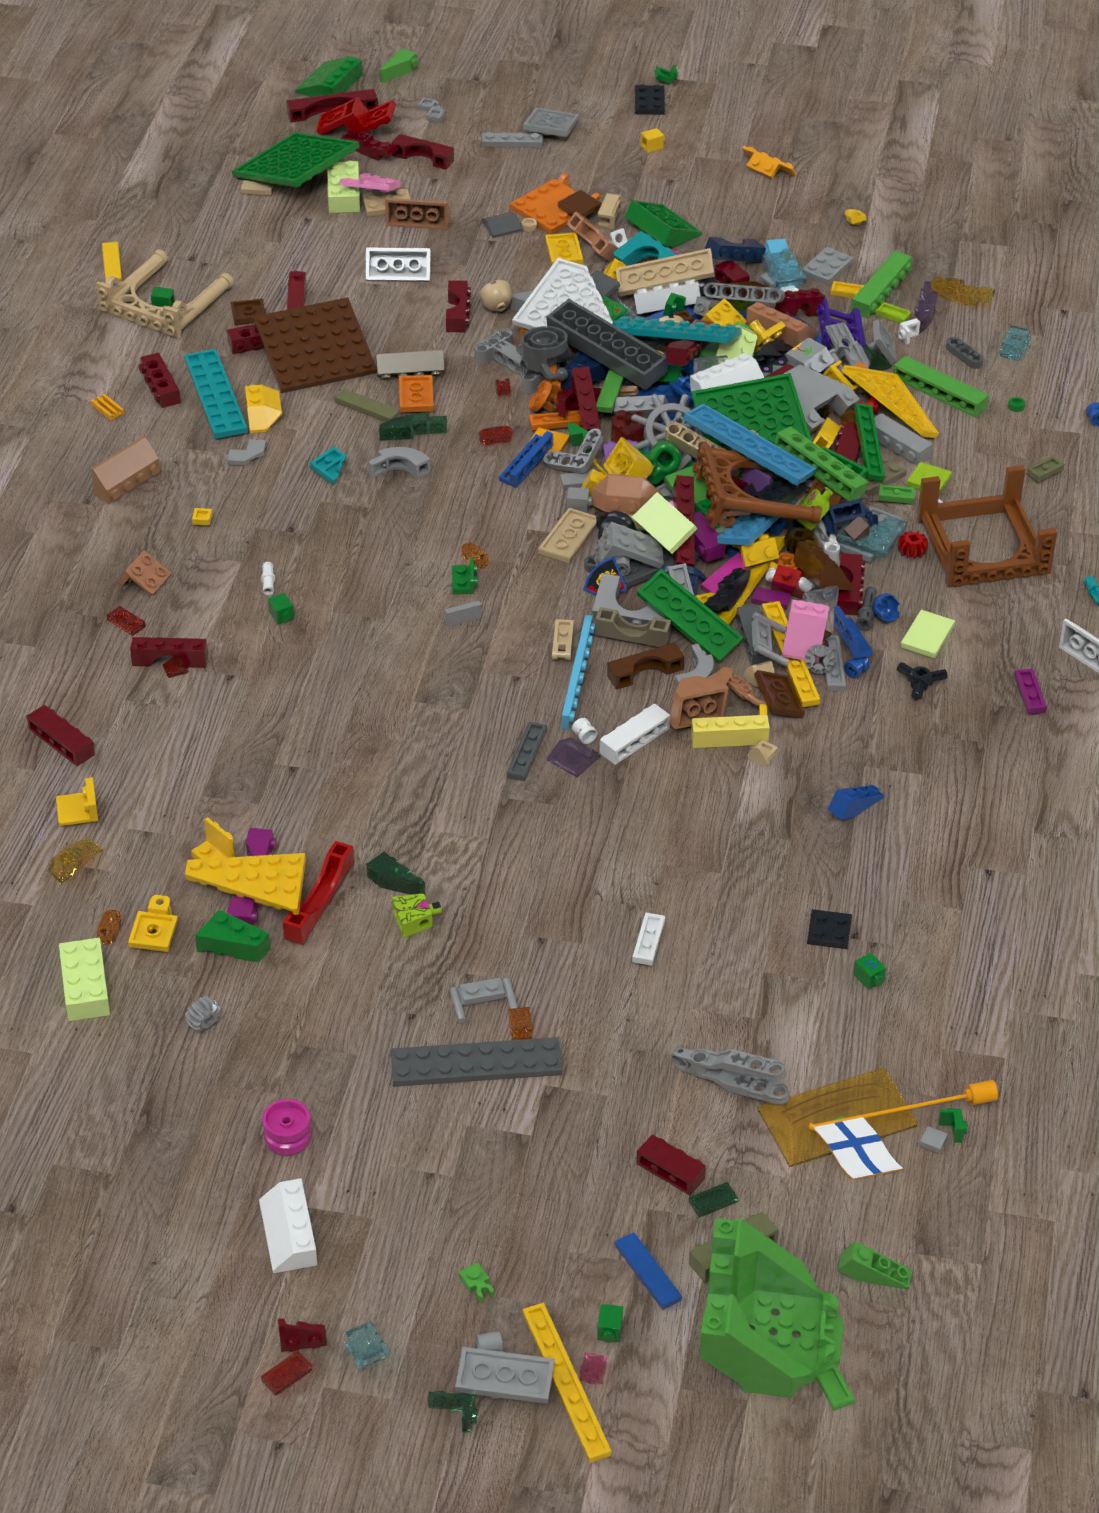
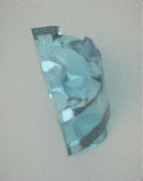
M371 1321L346 1331L348 1341L345 1342V1347L349 1355L354 1354V1362L358 1370L390 1356L388 1347L383 1340H380L378 1332Z

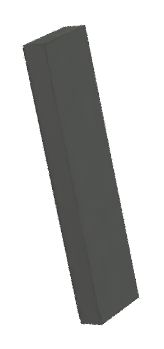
M534 722L528 723L507 771V778L526 781L547 732V725Z

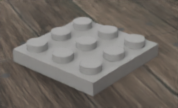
M535 108L524 122L523 130H527L530 133L539 132L543 135H557L560 138L567 137L578 122L579 114Z

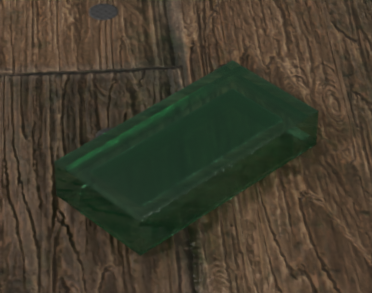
M728 1182L689 1197V1203L699 1218L738 1202V1197Z

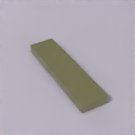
M347 389L341 390L334 397L336 403L388 423H392L400 415L399 409Z

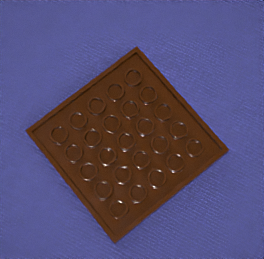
M348 297L253 316L254 324L281 393L377 373L376 365Z

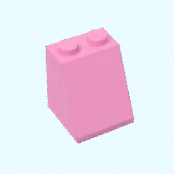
M792 599L782 657L805 661V655L809 648L814 645H822L829 606ZM815 656V657H816L815 663H818V662H819V657H818V656Z

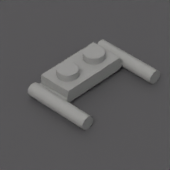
M754 612L752 616L754 620L751 622L754 651L787 666L788 659L772 652L771 628L785 633L786 627L758 612Z
M500 978L461 984L460 988L452 987L450 989L456 1016L461 1024L466 1022L462 1005L507 997L511 1013L517 1014L519 1012L509 978H504L502 981Z

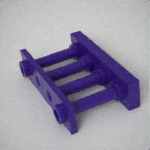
M824 299L822 304H819L817 307L823 346L829 349L830 345H833L825 327L843 323L842 321L830 318V316L846 320V325L853 339L862 346L865 352L867 346L860 309L853 308L849 314L829 309L828 301ZM842 341L843 345L848 346L847 342Z

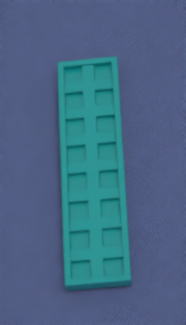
M622 316L619 320L611 323L630 335L728 343L742 334V328L735 327V325L720 326L717 323L705 325L704 322L690 324L689 321L677 323L674 320H645L643 317L630 319L629 316Z
M212 349L185 354L186 366L214 439L248 433L247 425L217 350Z

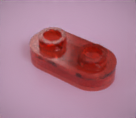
M509 426L485 428L479 432L480 442L486 445L507 442L513 437V430Z

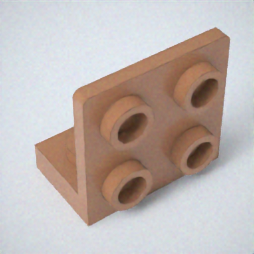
M143 550L117 582L123 586L127 581L131 582L133 580L147 593L153 595L171 575V572Z

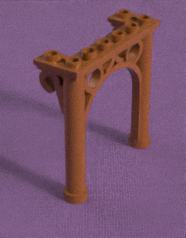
M703 441L701 448L697 452V462L693 464V473H695L696 480L700 481V479L705 477V485L708 487V495L711 498V508L706 513V520H708L710 528L717 526L718 522L722 527H730L736 521L735 516L749 515L751 513L804 520L812 524L819 523L821 517L820 506L812 505L808 507L755 498L742 491L731 478L732 471L738 468L769 469L760 466L754 460L746 458L745 455L738 451L711 448L707 442Z

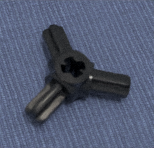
M900 662L897 666V671L908 677V681L913 688L911 697L915 698L914 700L916 701L922 699L923 692L928 689V686L932 685V682L948 678L946 669L930 672L926 667L919 666L913 669L903 662Z

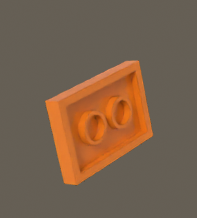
M432 375L399 376L400 412L434 411Z

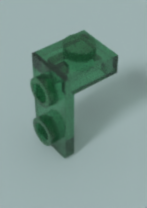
M444 1391L428 1392V1408L463 1411L462 1432L472 1433L473 1423L477 1424L478 1409H475L474 1395L466 1393L453 1394Z

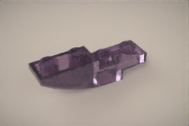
M924 281V287L920 288L921 300L918 301V307H915L914 311L915 319L917 318L920 321L919 333L927 329L933 321L936 312L938 291H931V282Z

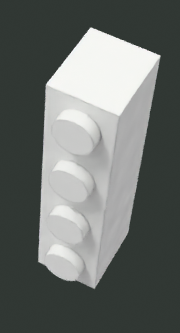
M694 279L686 280L685 284L675 282L670 283L669 287L658 285L654 286L652 290H647L646 288L638 289L634 293L637 314L665 309V304L671 292L686 297L685 305L695 304L697 296H701L698 281L695 282Z
M654 703L609 734L604 735L600 739L599 753L613 764H618L669 730L670 714Z

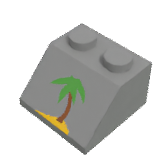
M811 338L805 339L785 353L791 366L796 367L800 364L818 373L835 362L827 347Z

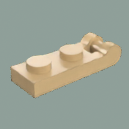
M556 619L552 660L564 658L567 661H571L574 620Z

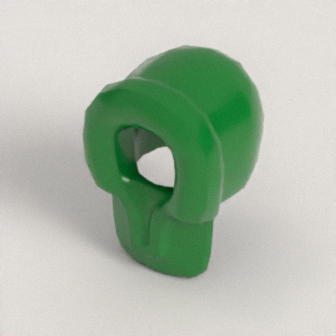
M668 440L659 441L650 450L648 459L654 466L651 475L647 477L650 483L658 484L666 475L673 473L680 465L682 456L679 448L673 442Z

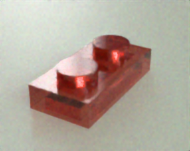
M121 606L107 614L109 622L131 636H134L146 627L144 620Z
M297 1350L261 1376V1381L277 1396L311 1372L312 1364Z

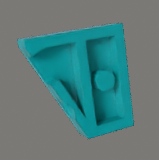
M333 446L311 461L309 467L329 483L335 485L346 461V455Z

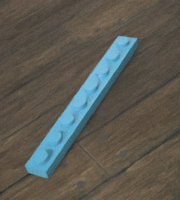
M585 615L562 712V729L569 730L571 722L575 720L574 709L577 710V696L580 697V684H583L584 673L582 672L586 671L587 660L585 659H589L590 648L588 646H592L593 636L591 634H595V623H593L592 615Z

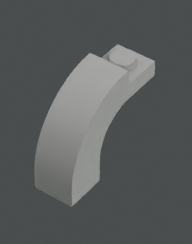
M408 447L386 448L378 451V457L368 461V473L371 478H375L387 471L398 469L405 470L418 479L431 472L430 458L424 453Z
M699 644L691 645V660L695 669L688 673L675 675V690L682 678L692 676L707 678L713 674L714 661L712 654L706 655L705 651L701 650Z

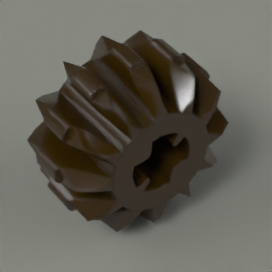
M801 526L787 530V534L784 537L785 547L787 551H791V554L796 552L798 541L812 540L815 542L812 530H808L807 527L801 528Z

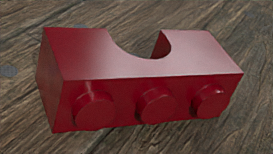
M811 288V290L799 289L798 291L787 290L784 292L785 299L781 303H776L775 310L790 317L797 316L798 309H801L808 315L817 314L818 305L822 304L826 296L816 288Z

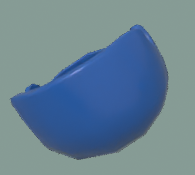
M884 593L876 598L873 604V611L878 619L885 622H893L900 616L898 611L900 603L894 595Z

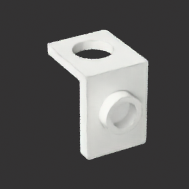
M624 228L610 233L612 242L618 248L627 242ZM618 233L622 235V241L620 243H618L615 239Z

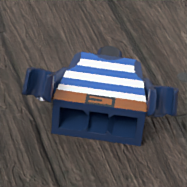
M858 499L830 506L828 513L822 517L827 537H830L831 534L838 535L836 528L849 525L859 516L868 519L870 527H872V524L879 525L878 515L873 514L862 503V500Z

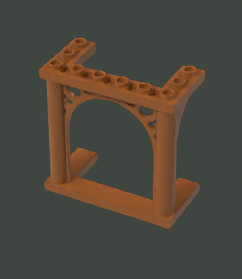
M1024 465L1006 467L1003 495L938 503L941 482L939 476L921 478L917 521L919 524L924 523L947 574L946 585L948 588L1051 574L1057 531L1055 528L1038 530L1036 536L1020 504L1026 470ZM1006 512L1020 540V548L1011 558L997 563H981L969 560V540L955 541L950 544L940 521Z

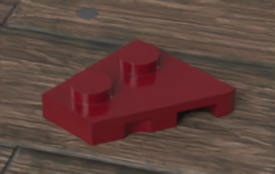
M278 1319L281 1352H294L300 1349H316L327 1346L325 1325L308 1324L307 1322L298 1321L296 1326L286 1324L285 1319Z

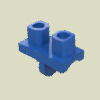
M681 376L675 382L669 383V387L674 390V395L682 397L683 394H687L688 400L686 404L689 406L694 404L691 397L689 376Z

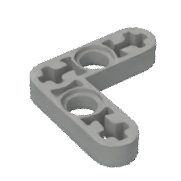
M591 429L576 455L550 451L544 455L543 460L550 469L585 473L589 470L604 437L599 429ZM592 448L591 452L584 453L587 449ZM570 460L568 464L563 465L564 461Z

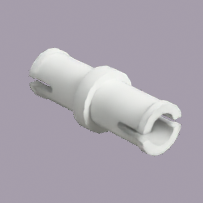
M265 562L262 565L263 574L261 575V582L263 583L262 591L265 595H272L274 592L275 575L273 574L274 565L271 562Z

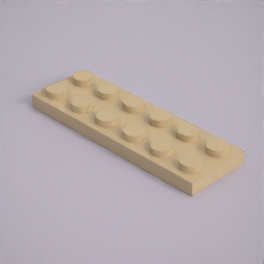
M711 248L616 268L617 281L621 285L618 288L620 296L634 294L638 289L642 288L652 290L654 286L658 285L668 287L670 283L678 282L682 284L686 280L694 279L696 281L715 277Z

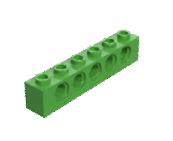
M788 427L777 433L774 444L817 468L813 476L849 502L864 496L868 481L794 428Z

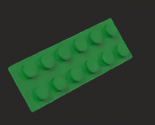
M662 569L637 591L636 595L663 618L671 620V624L694 644H699L706 654H712L713 659L718 664L743 641L744 637Z

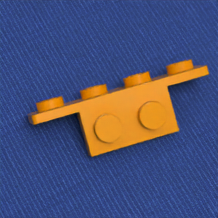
M742 147L745 155L750 157L746 165L747 169L773 179L778 170L792 176L796 175L792 164L783 163L776 157H769L765 152L760 153L753 147Z

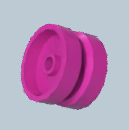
M282 1099L271 1103L265 1109L262 1116L265 1144L271 1151L281 1155H292L304 1150L309 1145L312 1137L309 1110L303 1103L293 1099Z

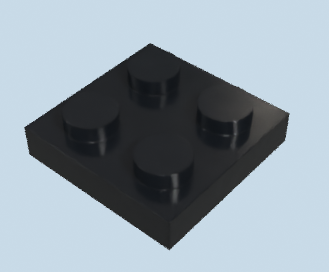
M812 909L807 944L848 949L852 914Z

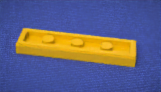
M118 242L102 243L105 280L109 276H113L121 282Z

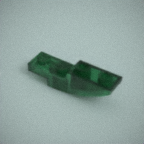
M429 412L394 418L379 425L380 441L414 439V435L447 433V416H430Z

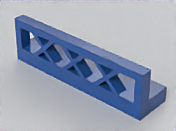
M546 431L543 436L536 434L499 476V481L517 488L554 445L553 433Z
M839 606L834 607V627L853 658L872 656L871 647L853 619L846 618Z

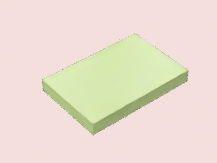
M920 610L903 638L901 648L935 658L953 629L955 620Z

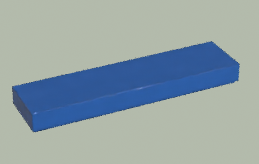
M634 1232L615 1241V1247L662 1310L682 1301V1295Z

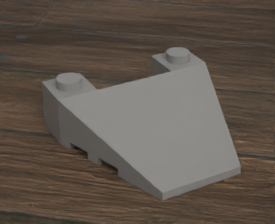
M799 364L784 373H791L810 435L817 432L824 422L816 410L830 403L839 416L842 417L853 410L855 404L860 400L849 386Z

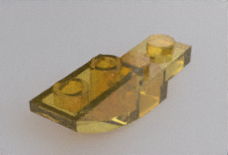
M934 277L928 285V288L950 301L973 307L978 302L989 303L995 296V289L973 287L972 285L965 286L964 280L957 278Z

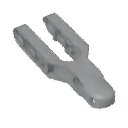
M679 1047L671 1055L672 1062L680 1071L712 1080L728 1092L774 1104H784L790 1098L788 1086L776 1082L786 1077L785 1066L780 1061L733 1049L717 1053L705 1049L691 1050ZM755 1064L762 1065L758 1069L751 1068ZM774 1069L781 1070V1072L777 1074L770 1073ZM760 1086L766 1087L763 1091L755 1090ZM779 1091L785 1092V1094L782 1096L774 1095L776 1092Z

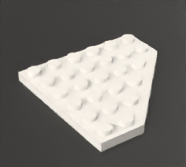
M557 258L512 319L513 325L528 330L547 326L546 316L566 300L571 299L610 323L613 321L606 306L603 304V299L596 289L587 266Z

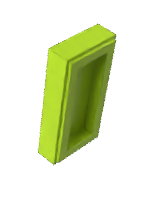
M883 302L876 309L875 315L902 323L912 317V312Z

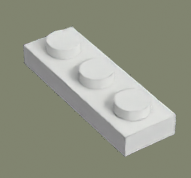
M645 913L632 962L653 965L665 924V916Z

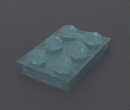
M793 251L762 255V261L775 288L807 283V277Z

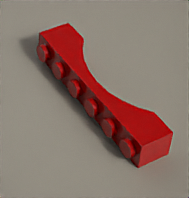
M334 841L326 854L322 869L312 890L300 904L299 915H294L290 911L283 921L284 939L303 945L354 863L352 845Z

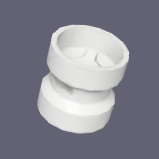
M586 718L578 719L572 726V731L575 735L579 736L583 744L593 742L598 735L597 730L591 726Z

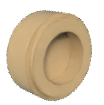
M525 218L521 222V228L528 232L537 229V221L533 218Z

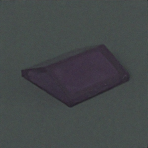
M570 737L557 743L547 757V761L578 777L601 757V754Z

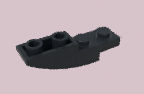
M784 340L771 341L763 345L752 357L757 361L758 365H767L784 357L785 353L794 347L786 346Z
M733 569L732 573L725 576L718 583L719 590L716 591L715 595L709 597L704 605L713 612L730 611L738 602L747 586L751 574L750 569Z

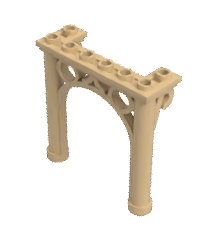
M158 249L124 281L119 282L118 278L109 276L105 283H96L99 310L180 339L181 330L225 290H229L234 285V280L228 273H222L188 304L180 300H176L172 307H157L147 304L138 298L136 290L144 281L168 262L166 253Z

